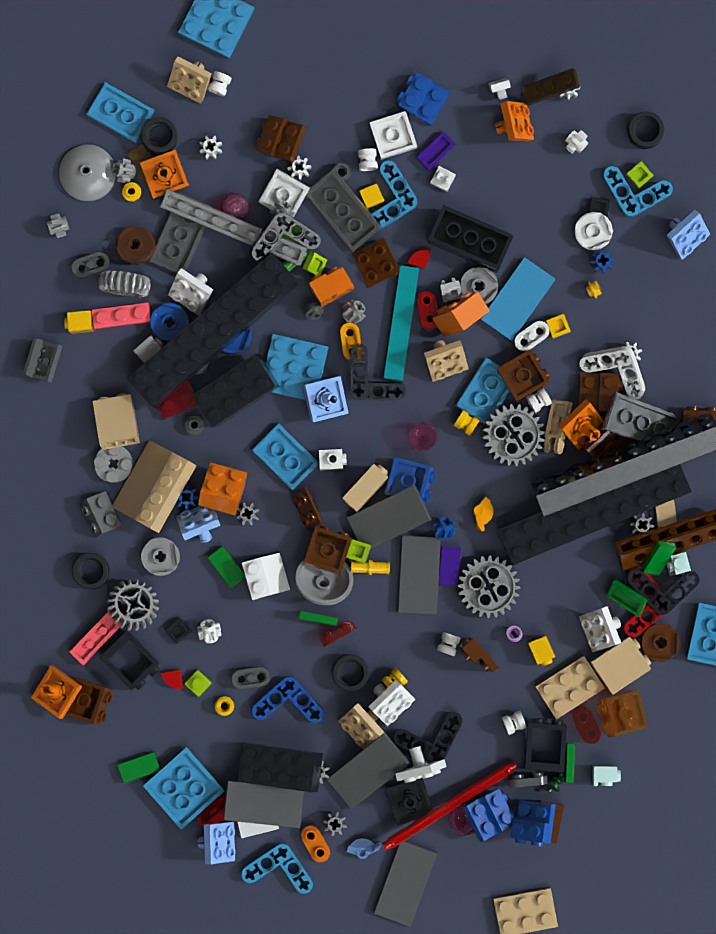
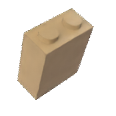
M122 393L116 397H101L93 401L99 444L102 450L140 443L131 394Z
M373 464L342 498L343 501L357 513L388 480L387 470L380 464L378 466Z
M625 638L621 643L613 646L590 662L611 695L651 670L649 666L651 662L646 654L642 656L638 650L641 647L635 638Z

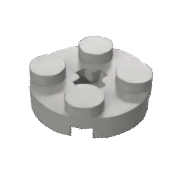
M472 268L468 270L461 279V294L479 292L485 304L490 303L498 291V281L495 274L487 268ZM482 282L484 290L476 291L474 284Z
M124 447L101 449L94 460L95 470L104 481L119 483L127 479L132 472L133 459L129 451ZM117 459L119 461L117 463L118 468H110L109 461Z
M154 538L142 550V564L148 572L154 575H168L177 568L180 562L179 549L174 542L166 538ZM159 551H162L163 554H166V558L163 559V562H160L159 559L155 558V556L159 554Z

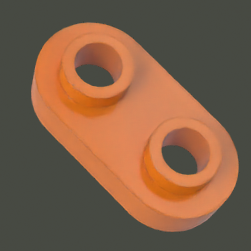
M312 825L305 827L301 833V838L313 860L325 862L330 856V849L320 830ZM309 832L314 833L315 837L313 839L307 837ZM322 849L324 855L318 856L317 850Z

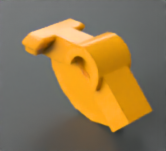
M487 497L472 512L476 520V529L480 532L485 530L484 525L493 516L491 500Z

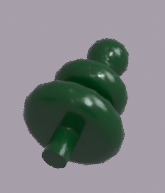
M565 771L558 772L557 776L553 775L551 777L553 781L547 780L548 784L546 785L549 787V793L552 790L560 791L558 784L561 785L563 783L561 778L565 775Z

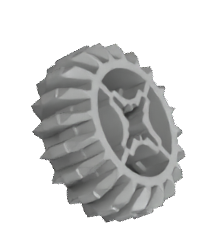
M108 270L101 272L99 277V289L109 294L145 297L150 291V279L144 275Z
M129 579L127 580V586L122 581L119 584L120 588L115 586L113 588L115 592H110L109 596L111 598L107 600V603L111 606L107 607V611H113L109 617H116L114 624L121 622V629L125 625H127V631H130L132 626H134L135 631H138L139 625L145 629L146 623L151 625L152 619L156 618L157 615L154 612H157L159 607L155 605L159 603V600L153 599L157 595L156 592L150 594L151 586L147 589L144 588L145 582L140 586L138 585V580H135L134 584H132ZM126 592H136L132 597L121 596ZM141 595L146 599L148 609L141 603ZM137 598L134 609L132 608L131 612H129L131 603ZM118 602L125 608V615L120 612ZM135 613L145 615L139 619H130V616Z

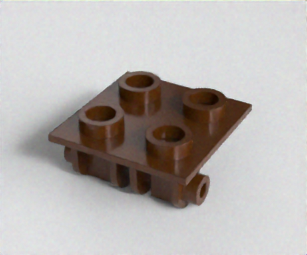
M385 237L353 254L368 288L391 276L394 277L400 272Z
M307 487L292 495L293 505L298 509L301 515V522L307 531L321 525V515L317 511L318 508L315 507V502H313L312 495L308 492Z

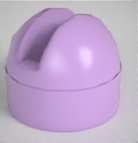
M511 626L507 629L506 634L510 641L517 642L522 638V631L518 626ZM512 631H515L518 636L517 638H514L511 633Z

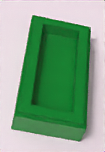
M658 541L641 567L642 572L660 575L676 549L675 544Z
M223 546L208 557L230 588L246 577Z
M618 580L613 581L606 596L637 617L642 614L648 599Z
M300 611V619L334 626L338 624V618Z
M566 743V783L574 782L575 745L573 743Z
M155 752L118 765L124 783L161 770Z

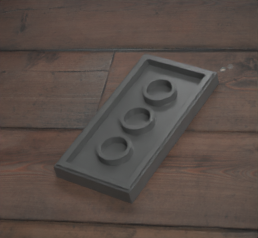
M335 169L330 170L312 186L306 195L352 252L357 250L382 228Z
M179 192V194H181V195H183V196H186V197H188V198H191V199H193V200H195V201H198V202H200V203H203V204H205V205H207V206H210V207L214 208L213 206H211V205H209V204H206V203H204V202H202V201H199V200H197V199H195V198H192V197H190V196H188V195H185V194ZM170 212L157 241L156 251L151 256L149 262L176 274L181 268L187 272L206 226Z
M613 392L602 429L639 442L644 437L657 435L666 428L678 427L682 417Z
M416 485L347 517L357 540L371 545L370 549L432 520Z
M402 536L398 613L437 615L441 540L438 538Z
M384 733L327 780L352 810L396 773L406 767L409 761L387 734Z
M227 781L223 820L300 828L304 791Z
M406 841L400 843L374 914L411 927L437 853Z

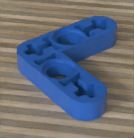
M293 677L283 679L252 708L253 716L258 720H263L289 698L311 723L320 722L324 716L322 708ZM287 680L289 682L294 681V690L288 689L285 692L288 696L284 698L282 692L277 690L279 686H281V689L285 688ZM272 693H278L281 696L278 704H273L270 701ZM301 694L306 695L308 698V703L304 706L297 703V697ZM266 699L273 709L270 710L268 707L264 711V716H257V706L262 708L265 705L263 701ZM311 702L314 704L311 708L314 711H320V718L318 720L316 718L311 719L312 713L309 710L307 712L303 710Z

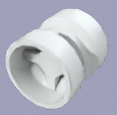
M214 71L213 81L209 84L207 90L224 97L227 92L226 87L230 84L232 78L221 72Z
M376 149L358 150L360 171L378 169V164L375 161L377 156Z
M543 387L538 389L534 395L526 396L530 407L535 413L540 411L541 407L552 404Z
M443 632L441 636L442 642L438 645L437 650L455 656V648L461 638Z
M520 710L514 712L511 716L506 715L502 717L508 735L513 734L515 730L527 728Z

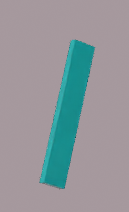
M400 265L384 379L403 382L419 268Z

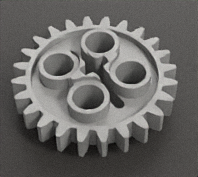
M510 404L509 410H507L505 406H502V412L496 409V416L489 415L492 420L491 422L485 421V424L489 427L482 430L487 433V436H483L482 439L488 440L484 447L490 446L487 453H495L492 459L500 457V464L506 460L507 466H510L512 461L514 466H518V461L520 460L522 465H524L525 458L532 461L531 454L537 456L538 453L535 450L542 449L538 443L545 441L540 438V435L545 432L539 431L543 424H537L540 417H532L534 411L529 414L527 413L528 407L521 410V406L518 404L516 409H514L513 405ZM515 416L520 419L518 427H514L511 423L512 418ZM503 421L507 422L512 432H517L516 438L523 445V450L520 448L515 438L510 439L509 436H511V432L503 424ZM499 427L505 431L503 438L496 436V429ZM525 432L531 435L529 443H525L522 439ZM509 443L514 444L516 447L513 454L507 452V445Z
M481 556L480 563L474 559V566L467 564L469 571L462 570L465 577H459L463 584L458 585V587L463 588V591L458 594L465 596L461 602L467 601L466 609L472 606L473 614L478 610L479 617L483 613H486L487 618L490 617L491 613L497 617V611L504 615V608L511 610L509 603L516 604L512 598L519 597L515 590L520 589V587L516 586L515 583L520 581V579H514L513 577L517 572H510L512 565L506 567V560L499 563V557L492 561L491 556H489L488 560L485 561L484 557ZM494 568L498 571L496 579L488 577L489 569ZM481 571L484 573L488 583L494 584L492 590L498 602L494 601L489 590H484L486 583L480 575ZM476 577L481 580L479 588L471 586L472 578ZM500 585L507 588L505 596L497 594V588ZM484 594L488 595L491 599L490 603L486 606L480 603V597Z

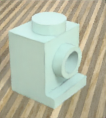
M686 552L671 556L666 564L669 576L691 571Z
M592 766L593 786H598V782H601V786H613V782L621 781V771L617 770V766Z

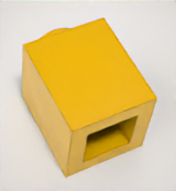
M90 310L68 312L67 318H64L65 329H69L71 334L94 332L92 312Z
M546 636L527 643L536 665L541 664L543 667L553 662L552 658H555V655Z

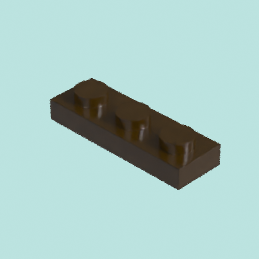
M571 68L522 86L525 102L530 106L580 88L576 69Z

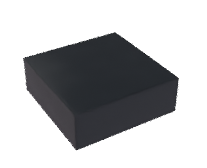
M591 197L589 213L598 212L608 217L610 200Z
M180 617L164 629L176 644L192 633Z

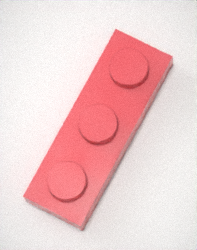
M149 303L92 310L94 329L150 323L151 320Z
M108 611L70 651L82 665H85L120 628L121 622L114 624L116 617H109L112 613L111 611Z

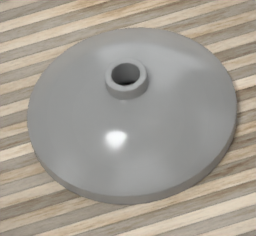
M77 146L70 150L61 161L59 168L60 182L65 191L77 200H98L109 193L115 183L116 177L112 174L114 161L104 149L98 146ZM86 167L89 168L87 174L83 173V169Z
M304 560L298 566L295 578L296 585L300 593L307 600L319 605H333L343 601L350 594L353 586V574L346 562H344L340 575L303 564Z

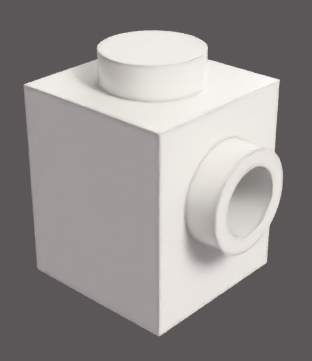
M342 449L319 450L320 471L343 470V465H347L346 453L342 454Z

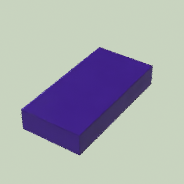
M442 131L416 156V159L430 171L456 144Z
M442 546L438 584L458 586L461 548Z

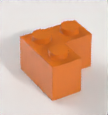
M343 267L331 269L328 271L329 275H321L319 273L311 278L309 286L320 306L324 307L354 289V285Z
M467 292L460 297L461 301L458 303L454 302L448 307L445 305L437 310L438 314L432 319L444 337L466 330L490 311L479 292L472 294Z

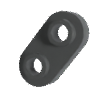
M97 252L75 260L72 264V272L78 278H86L106 271L110 261L106 254ZM98 260H103L102 266L97 265ZM80 266H85L84 272L79 271Z
M264 667L238 670L232 676V683L238 689L261 687L270 681V673ZM259 673L264 674V679L261 681L257 678ZM239 676L245 677L244 683L238 681Z
M543 772L531 773V777L524 778L523 774L512 775V779L508 780L509 788L548 784L547 776H543Z

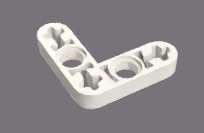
M622 346L584 354L579 364L585 372L618 367L627 395L636 400L643 396L645 384L635 354L630 347ZM622 353H624L625 356H628V358L625 359L624 356H621ZM602 356H609L612 362L605 363L602 360ZM586 360H588L589 362H593L592 365L590 366L589 363H585ZM625 370H633L635 372V376H628ZM634 385H635V388H636L637 390H639L638 393L636 392V390H632L633 387H634Z

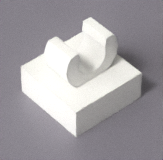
M507 78L488 83L490 91L492 93L497 92L498 99L507 98L505 89L511 87Z
M439 166L430 184L448 192L456 174Z
M452 278V282L446 284L442 280L440 288L443 302L460 299L462 294L459 280L456 281L455 278Z

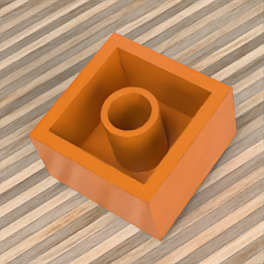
M210 462L200 492L198 505L236 515L245 488L247 472Z

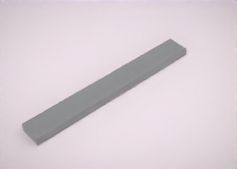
M169 189L166 190L160 206L163 209L251 246L263 230L260 227ZM267 232L265 235V239L268 241L273 240L275 234L272 232ZM281 237L270 254L273 253L275 256L300 266L308 248Z

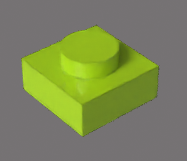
M642 161L626 174L638 189L654 176Z
M310 251L302 269L315 276L322 273L327 259Z
M352 539L346 558L366 563L371 545Z
M199 670L185 683L198 697L212 684Z

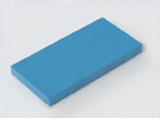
M524 257L488 308L490 311L481 318V321L512 342L556 279Z

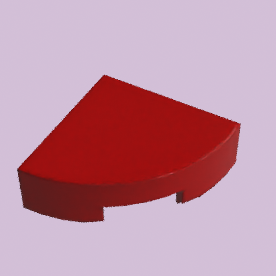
M420 250L414 253L407 264L426 270L431 250Z
M181 670L161 673L163 680L170 687L184 689Z

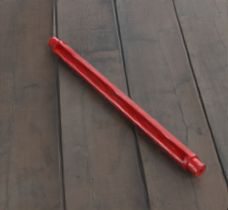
M513 761L507 765L504 764L488 776L450 798L447 802L442 803L407 827L388 837V840L382 843L385 850L396 847L412 835L507 777L512 771L517 769V766Z

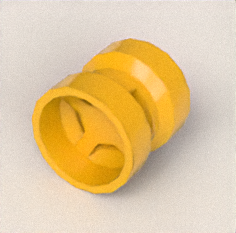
M463 410L454 427L463 429L465 434L470 436L480 420L476 417H470L469 413Z
M396 667L389 676H385L382 679L387 687L393 683L392 678L401 685H405L408 682Z

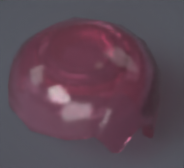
M230 192L222 197L219 208L220 211L243 219L248 213L249 203L241 193Z
M428 422L415 424L408 433L409 444L418 452L432 449L438 441L436 427Z
M459 806L450 812V828L458 835L473 834L475 831L463 809L464 806Z

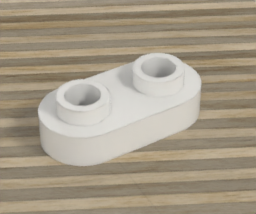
M543 321L533 323L516 336L514 341L515 347L521 352L531 350L548 337V325ZM541 328L543 334L538 335L536 329ZM522 339L527 340L526 346L521 345L520 341Z

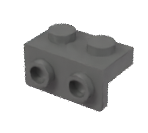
M34 338L30 346L27 362L24 365L23 374L34 379L52 383L63 346Z
M106 491L89 497L80 503L81 513L86 517L89 530L95 538L121 526Z

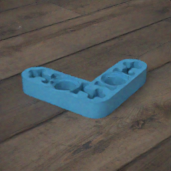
M392 161L383 162L380 167V173L396 199L372 213L373 217L379 219L382 217L381 212H384L385 217L389 220L385 222V219L380 221L381 229L415 209L417 205L415 194L396 164ZM385 166L393 167L392 173L395 178L391 182L388 180L391 179L388 172L384 173ZM396 181L403 182L404 188L401 191L393 188V184ZM406 190H408L409 192L406 193V196L408 197V199H413L412 206H409L408 204L404 205V196L402 195L401 198H399L398 195H401L405 193ZM389 207L397 208L398 214L395 217H390L387 214Z
M610 166L603 173V179L622 213L627 217H634L668 198L673 191L672 184L663 180L634 196L617 167ZM608 171H611L612 173L615 172V180L617 182L621 180V183H618L614 187H612V185L615 182L612 178H607V176L609 175ZM661 185L668 187L667 194L664 192L658 194L657 197L660 199L657 200L655 193L661 189ZM618 187L626 189L627 194L624 197H619L616 194ZM644 194L652 196L653 201L650 204H645L642 201ZM629 196L631 197L628 200L631 206L635 205L634 213L631 211L627 212L628 205L626 201L623 204L621 203V201L626 200Z
M285 843L278 844L247 865L242 871L243 880L247 883H254L280 865L298 892L306 894L313 887L312 879L292 849ZM278 848H286L288 850L286 852L287 856H279L277 858L279 862L276 863L274 857L270 855V853L273 852L275 856L279 853ZM263 858L271 859L272 866L265 869L262 867L261 860ZM257 863L259 869L263 873L260 874L259 871H257L254 874V879H252L251 877L246 878V870L249 869L250 871H253L254 869H256V866H254V864ZM291 863H296L299 866V871L295 874H291L288 871V865ZM303 872L304 875L301 878L303 881H309L308 889L300 888V880L294 881L293 878Z

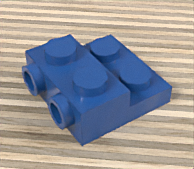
M417 72L415 76L411 75L406 83L409 87L406 92L402 91L397 99L399 102L398 108L432 126L450 92Z
M395 457L385 494L393 496L416 485L423 502H428L431 491L428 490L429 485L434 483L436 472H433L434 468L431 466Z
M500 789L493 790L463 807L480 842L511 827L512 818L516 819L515 812L509 809L506 803V794L500 791Z
M519 800L517 819L512 818L510 838H515V843L526 844L528 840L531 841V845L543 847V843L551 844L556 805Z

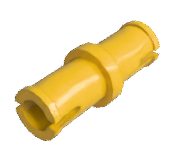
M368 560V562L362 563L351 561V572L368 573V575H372V573L389 574L390 562H373V560Z

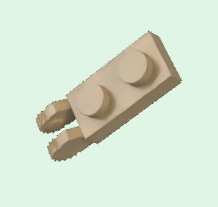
M552 400L545 432V453H551L554 450L555 454H562L565 434L558 425L570 415L572 402Z

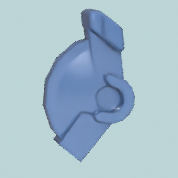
M357 839L348 846L347 852L357 855L360 859H365L368 855L379 851L382 843L374 844L369 839Z

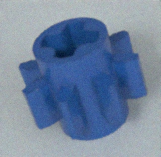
M600 249L599 255L595 253L592 255L595 261H592L590 265H595V272L599 269L605 274L606 268L610 270L613 268L610 262H613L615 259L609 257L610 251L606 254ZM601 257H603V260H607L604 266H602V263H598Z
M186 486L178 498L180 500L178 506L180 507L184 504L186 510L189 508L188 505L196 507L195 503H193L194 500L199 499V497L194 496L196 489L189 491V487ZM183 494H191V501L183 502Z
M442 517L441 519H436L431 530L435 531L434 535L439 540H447L448 538L452 539L457 527L453 526L454 521L451 518Z

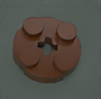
M130 226L119 235L117 251L120 257L133 265L142 264L149 260L156 251L155 239L151 232L144 227ZM134 241L140 242L138 249H132Z
M663 623L654 624L643 633L641 647L644 654L651 660L666 662L678 653L680 637L670 625ZM659 637H663V641H666V645H662V648H658V645L655 644Z

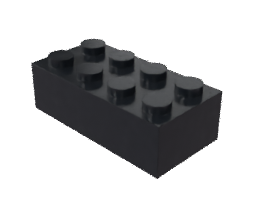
M443 205L429 236L428 244L498 273L514 235Z
M254 354L194 393L192 397L210 426L216 428L280 386L261 355Z
M243 743L238 782L304 792H318L323 753Z

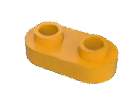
M346 323L341 327L340 335L344 357L351 361L349 350L355 344H361L357 325ZM352 330L354 334L347 336L346 332ZM357 348V360L362 355L361 348Z

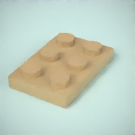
M582 656L535 686L555 719L560 718L605 689L585 656Z
M551 888L493 898L500 934H523L558 927Z

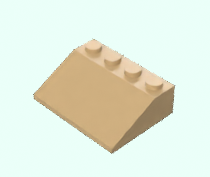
M149 440L116 498L113 508L159 533L196 465Z

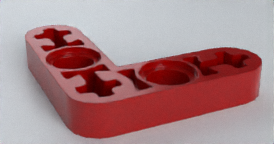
M636 566L629 570V572L635 569L642 571L641 566ZM644 573L664 593L648 573ZM633 578V579L631 580L633 583H634V582H638V583L641 582V581L639 580V578H635V579ZM647 581L644 582V583L641 585V587L638 586L637 588L640 590V589L642 588V586L645 585V584H647L648 582H647ZM644 591V595L646 597L651 598L654 596V593L652 595H648ZM654 599L653 602L651 601L652 604H654L655 601L659 604V602L656 599ZM647 604L643 612L650 611L653 616L652 620L645 622L641 614L638 619L645 626L642 628L639 625L636 627V633H629L628 625H635L638 622L635 620L637 616L634 615L624 624V633L629 637H636L662 615L657 614ZM661 607V608H658V610H659V611H660V610L666 611L667 608L664 609V608Z

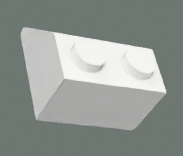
M280 553L242 563L252 600L290 590Z

